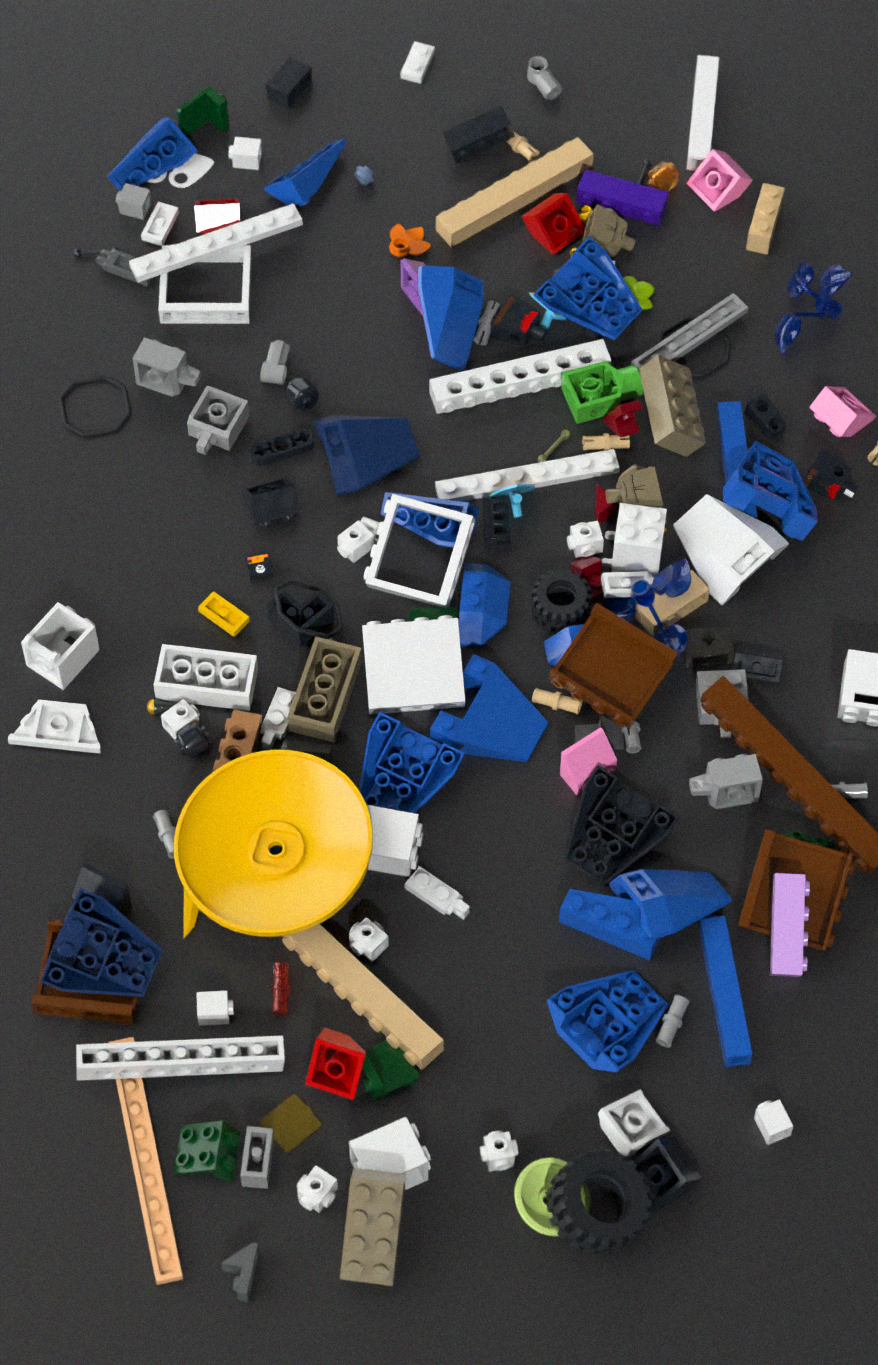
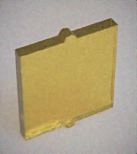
M295 1093L260 1120L264 1128L273 1129L274 1140L277 1141L286 1153L322 1126V1123L311 1112L310 1106L306 1107Z

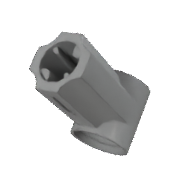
M541 56L532 57L528 66V81L538 87L545 99L552 100L561 93L562 87L548 69L547 60Z
M281 340L271 342L267 360L262 364L261 382L284 385L290 345Z

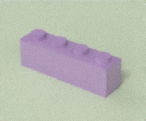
M775 873L773 875L770 976L801 977L802 971H807V956H803V946L808 945V931H804V921L809 919V906H805V896H809L810 882L805 881L806 875Z

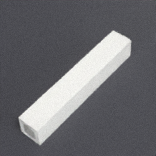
M701 55L697 57L687 170H697L711 150L719 57Z

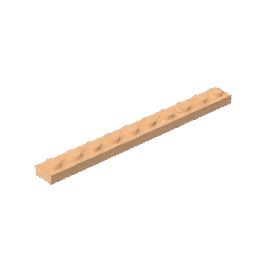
M130 1037L116 1041H111L108 1043H125L135 1041L134 1037ZM142 1078L116 1079L156 1283L160 1285L182 1280L183 1277Z

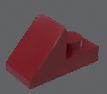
M640 400L619 405L603 418L604 423L619 437L638 433L639 427L635 417L636 413L642 409Z
M597 484L595 521H598L600 525L619 511L620 502L607 503L606 491Z
M594 556L583 557L569 564L574 575L576 573L580 574L581 579L585 578L587 586H590L591 602L604 596L601 575L603 573L601 570V559Z

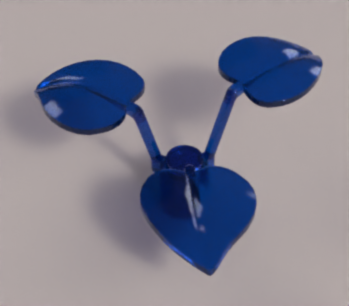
M807 263L798 265L797 270L794 271L789 279L787 293L792 298H798L805 290L817 299L815 308L818 313L795 312L793 315L786 314L783 316L775 330V343L781 353L786 355L788 347L794 342L801 330L802 320L799 316L823 319L825 315L831 319H836L840 315L842 304L831 299V297L852 276V273L837 264L830 265L820 278L819 283L821 287L818 289V295L807 287L814 278L812 266Z
M687 559L677 561L660 571L655 576L652 584H649L646 580L636 581L631 588L633 593L631 595L632 600L629 597L610 598L601 604V606L629 623L632 621L631 614L636 612L637 603L641 606L649 607L662 631L654 634L652 637L677 652V657L681 656L687 648V633L677 624L665 629L652 604L655 600L654 593L659 596L665 593L668 597H678L689 589L692 578Z

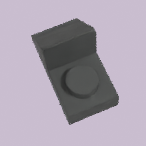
M600 716L599 724L575 725V743L601 727L612 750L624 749L621 727L606 717Z
M251 1243L222 1262V1270L224 1272L239 1274L235 1276L233 1291H237L239 1301H249L259 1256L258 1243Z

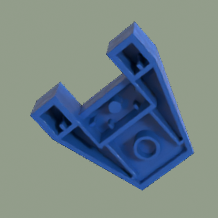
M755 441L724 485L723 501L730 507L738 508L742 511L751 502L782 518L783 532L790 538L803 541L818 522L817 509L795 462Z
M473 654L463 671L464 688L478 694L463 720L441 710L430 728V739L440 744L445 743L467 755L528 762L548 726V721L495 663Z

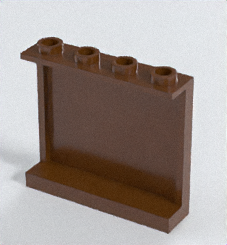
M596 603L591 610L590 617L557 665L550 669L549 679L554 686L570 691L571 695L578 701H586L592 705L591 707L597 713H605L611 717L612 721L618 726H625L630 729L676 662L678 653Z
M766 829L738 926L771 936L773 875L775 873L806 875L805 881L810 882L809 896H805V906H809V919L804 921V931H808L807 947L824 952L827 947L832 948L836 933L831 932L833 923L839 924L843 910L838 908L840 899H846L849 885L845 884L847 874L853 875L856 861L852 860L853 854H846L776 834L774 831Z
M61 919L47 921L48 935L36 994L32 995L31 1000L33 1012L44 1015L134 1024L138 996L65 992L40 982L49 955L64 923V920Z

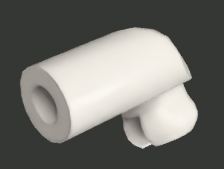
M362 517L360 522L374 534V542L377 544L379 540L377 531L380 522Z

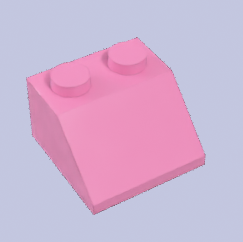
M712 149L687 181V184L713 211H717L739 198L753 179L726 152Z
M825 386L809 407L815 412L814 416L819 421L826 422L831 427L829 430L837 437H851L876 418V415L845 387Z
M601 727L561 752L560 776L577 796L583 793L586 782L598 765L613 775L616 772L617 758Z

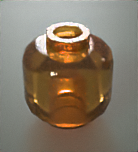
M661 161L648 171L649 180L647 184L651 188L668 192L679 183L678 177L680 173L672 162Z

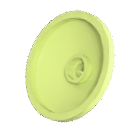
M543 1158L529 1164L520 1173L514 1192L515 1203L523 1220L537 1232L549 1236H558L559 1229L557 1226H552L550 1218L553 1217L552 1212H547V1205L544 1204L543 1198H546L549 1202L551 1201V1199L547 1198L548 1189L552 1186L551 1181L559 1170L567 1164V1162L556 1158ZM584 1182L581 1189V1198L585 1209L589 1212L590 1193L587 1183Z

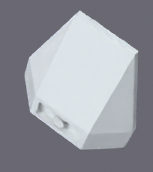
M708 494L673 524L699 578L710 589L709 594L721 606L739 591L740 585L769 558L773 560L789 545L773 527L730 507Z

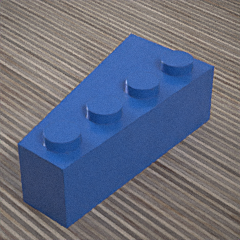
M570 889L560 908V923L649 961L661 939H651L641 927V909L630 899Z

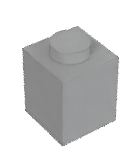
M125 183L122 191H119L116 196L119 213L144 220L152 204L150 190Z

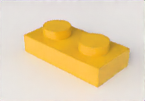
M214 591L198 606V611L233 637L250 622L248 615Z

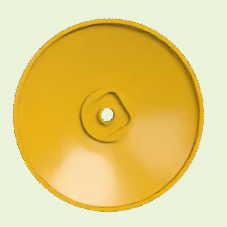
M292 750L255 752L236 758L216 769L196 787L188 798L179 816L174 837V858L179 878L186 893L201 912L211 920L232 931L264 937L284 936L307 930L338 912L360 887L370 865L373 849V828L370 814L360 791L341 770L329 762L314 755ZM273 846H282L283 850L277 855L270 853V849Z

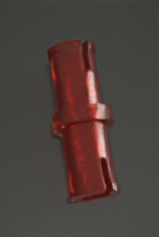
M275 963L273 965V985H271V993H273L272 1014L283 1016L288 1014V994L291 992V986L288 985L289 964Z

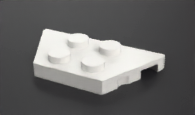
M38 700L32 707L31 712L20 721L21 725L14 734L11 733L8 736L9 744L101 754V747L85 704Z

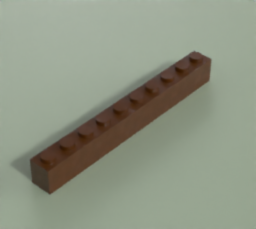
M724 675L702 694L700 700L704 711L709 715L713 714L719 720L718 724L725 732L730 731L735 736L736 743L742 749H747L751 754H756L759 766H764L769 771L770 778L776 784L780 783L786 789L785 792L788 797L794 802L798 801L804 807V813L810 819H815L820 824V829L826 836H832L838 842L837 846L843 853L853 854L852 858L856 861L855 865L860 871H866L869 875L878 869V833Z

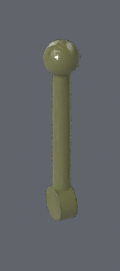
M562 430L561 436L543 455L538 456V462H545L548 455L563 440L570 437V432Z

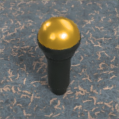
M154 698L147 703V710L150 714L157 715L169 710L178 702H162Z

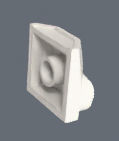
M641 1089L602 1108L598 1113L602 1130L617 1151L624 1156L635 1155L640 1148L652 1143L670 1131L644 1097Z

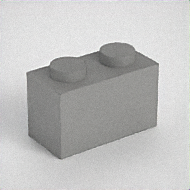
M247 1126L240 1175L243 1187L268 1189L274 1146L272 1128Z

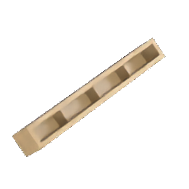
M579 137L572 141H567L563 146L554 151H549L542 158L530 162L518 171L512 172L501 181H496L492 186L483 191H478L467 200L460 201L451 209L442 211L436 216V231L450 247H453L579 176L585 170L593 168V153Z
M320 924L298 933L283 936L282 941L284 945L291 951L295 950L306 966H312L324 983L329 982L341 999L346 998L358 1015H364L376 1032L381 1031L394 1049L399 1047L405 1052V1059L414 1066L416 1064L423 1070L444 1050L443 1039Z

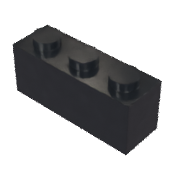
M502 105L442 132L456 163L465 161L480 152L487 151L491 147L507 142L515 137L512 125Z

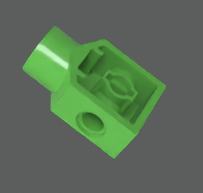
M606 361L562 373L561 389L577 424L607 416L621 405V401L643 395L641 377L635 365L616 370Z

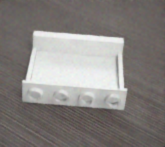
M445 615L438 617L437 620L420 617L412 622L396 619L386 624H381L380 621H371L367 625H362L369 715L379 714V712L384 714L465 707L458 618Z

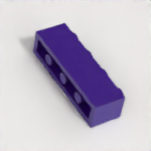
M585 170L577 188L576 203L593 208L598 204L603 208H611L616 214L626 218H633L660 226L667 208L669 192Z

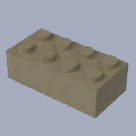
M657 355L639 368L654 443L687 457L706 444L700 410L696 400V392L692 382V373L690 368Z
M315 637L287 717L288 731L335 743L362 663V650L360 647Z
M354 1168L350 1179L340 1279L393 1286L396 1275L406 1174Z

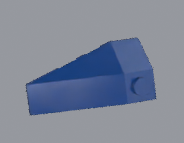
M161 118L110 172L107 178L119 191H122L125 183L139 186L152 178L182 166L198 150L170 118Z
M345 139L332 142L310 156L311 159L294 166L295 170L286 175L278 176L266 185L264 190L286 205L294 203V205L299 204V206L307 204L311 201L310 197L318 191L345 146Z
M385 492L381 515L386 517V513H384L387 500H391L392 494L472 515L475 519L472 534L475 532L479 509L468 502ZM401 505L398 506L394 522L439 546L454 548L461 525L459 521Z

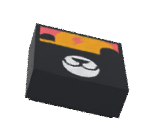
M269 553L246 557L250 581L273 577Z

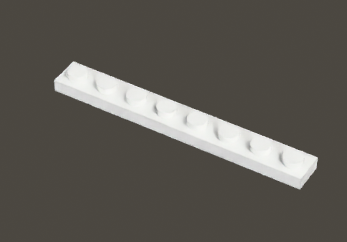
M293 203L130 260L129 265L137 282H141L301 226L302 218Z
M611 449L436 481L435 489L438 499L462 502L489 497L495 491L516 484H533L535 488L619 473L620 467L615 450Z

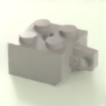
M144 337L133 356L136 384L172 397L179 395L185 385L196 386L201 378L199 370L187 365L185 351L178 347L162 344L158 340H150Z
M208 385L206 386L190 413L187 422L189 436L199 439L196 444L198 453L206 455L212 445L230 451L250 416L248 400Z
M745 670L697 672L695 689L700 725H719V720L713 714L709 715L704 711L700 700L702 694L723 675L748 700ZM720 727L721 738H731V732H725Z
M740 754L735 758H717L708 762L706 774L690 778L689 780L692 796L707 795L709 805L716 809L758 802L763 779L756 754Z

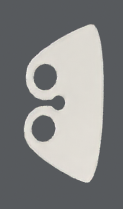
M194 154L182 166L173 169L169 175V181L178 188L188 187L200 179L212 167L214 161L206 156ZM165 172V174L161 175L159 178L150 179L147 182H161L165 179L167 172ZM178 173H184L188 176V180L183 184L175 182L174 177Z

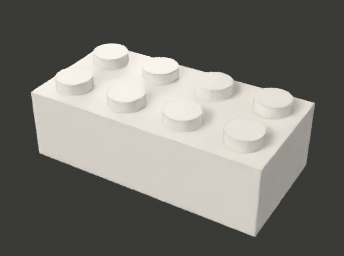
M162 644L154 681L155 698L173 702H180L184 699L190 704L250 711L258 673L257 655Z

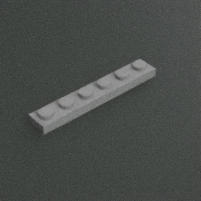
M734 293L633 360L631 365H635L639 371V368L657 355L675 362L746 314L748 306Z

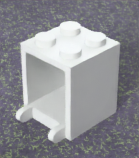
M620 503L616 532H605L606 539L614 540L613 559H601L602 566L612 568L611 572L648 571V574L658 577L667 509Z
M59 602L55 604L21 642L26 665L62 690L69 685L99 651L95 624L90 619H83L77 615L70 606H63ZM71 636L76 641L73 645H70L64 640Z
M848 649L844 662L837 718H842L844 722L856 723L857 721H863L867 725L878 726V705L854 702L855 694L878 697V653Z
M366 805L373 828V849L368 870L410 877L412 869L416 870L418 847H421L423 841V824L419 823V814Z
M407 1117L349 1142L350 1161L354 1168L406 1174L405 1190L427 1181L428 1170L431 1169L428 1162L431 1160L429 1152L425 1146H420L418 1130L414 1123L409 1124Z

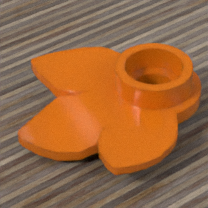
M397 224L390 231L391 242L389 250L396 257H405L408 254L421 255L431 247L430 243L423 241L422 227L405 231L402 225Z

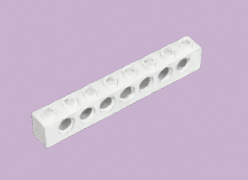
M601 339L429 379V392L436 413H449L464 407L470 408L481 403H491L499 399L516 397L528 392H538L541 389L559 387L562 382V373L606 361L611 365V358L604 340Z
M283 1036L76 1045L77 1081L283 1071L285 1060Z

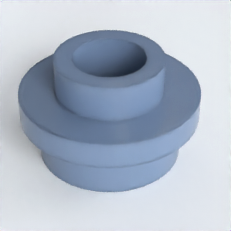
M358 166L356 168L357 171L354 173V176L363 185L367 186L369 183L374 182L372 177L374 173L367 166Z

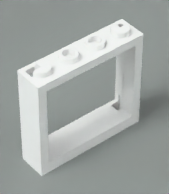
M162 245V249L173 245ZM244 245L198 261L243 262L242 303H167L168 272L160 275V323L249 324L252 268L251 245Z
M392 494L391 500H387L385 504V520L380 522L378 527V543L374 544L371 550L370 557L373 558L371 566H367L365 569L364 580H366V585L369 588L437 607H450L475 525L474 517ZM399 505L461 522L439 596L376 579Z

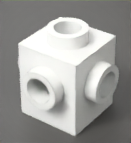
M598 521L580 522L570 526V536H567V543L569 549H573L576 558L582 556L590 557L603 552L604 539Z
M366 917L361 923H355L350 929V948L356 955H363L372 963L389 946L388 935L384 933L385 931L376 921L371 922Z
M494 1131L489 1133L488 1136H484L483 1146H480L482 1162H487L489 1172L495 1170L502 1171L514 1167L515 1156L518 1155L516 1140H511L509 1132L503 1133L502 1131Z
M315 1166L308 1176L304 1175L297 1184L299 1202L310 1211L314 1209L320 1213L324 1206L328 1208L335 1198L334 1193L338 1189L337 1179L318 1166Z

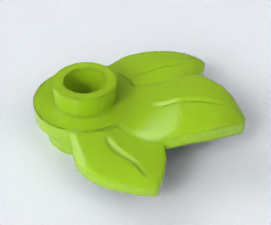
M633 276L624 277L623 279L643 310L652 308L653 305L648 298L653 294L655 288L648 282H637Z

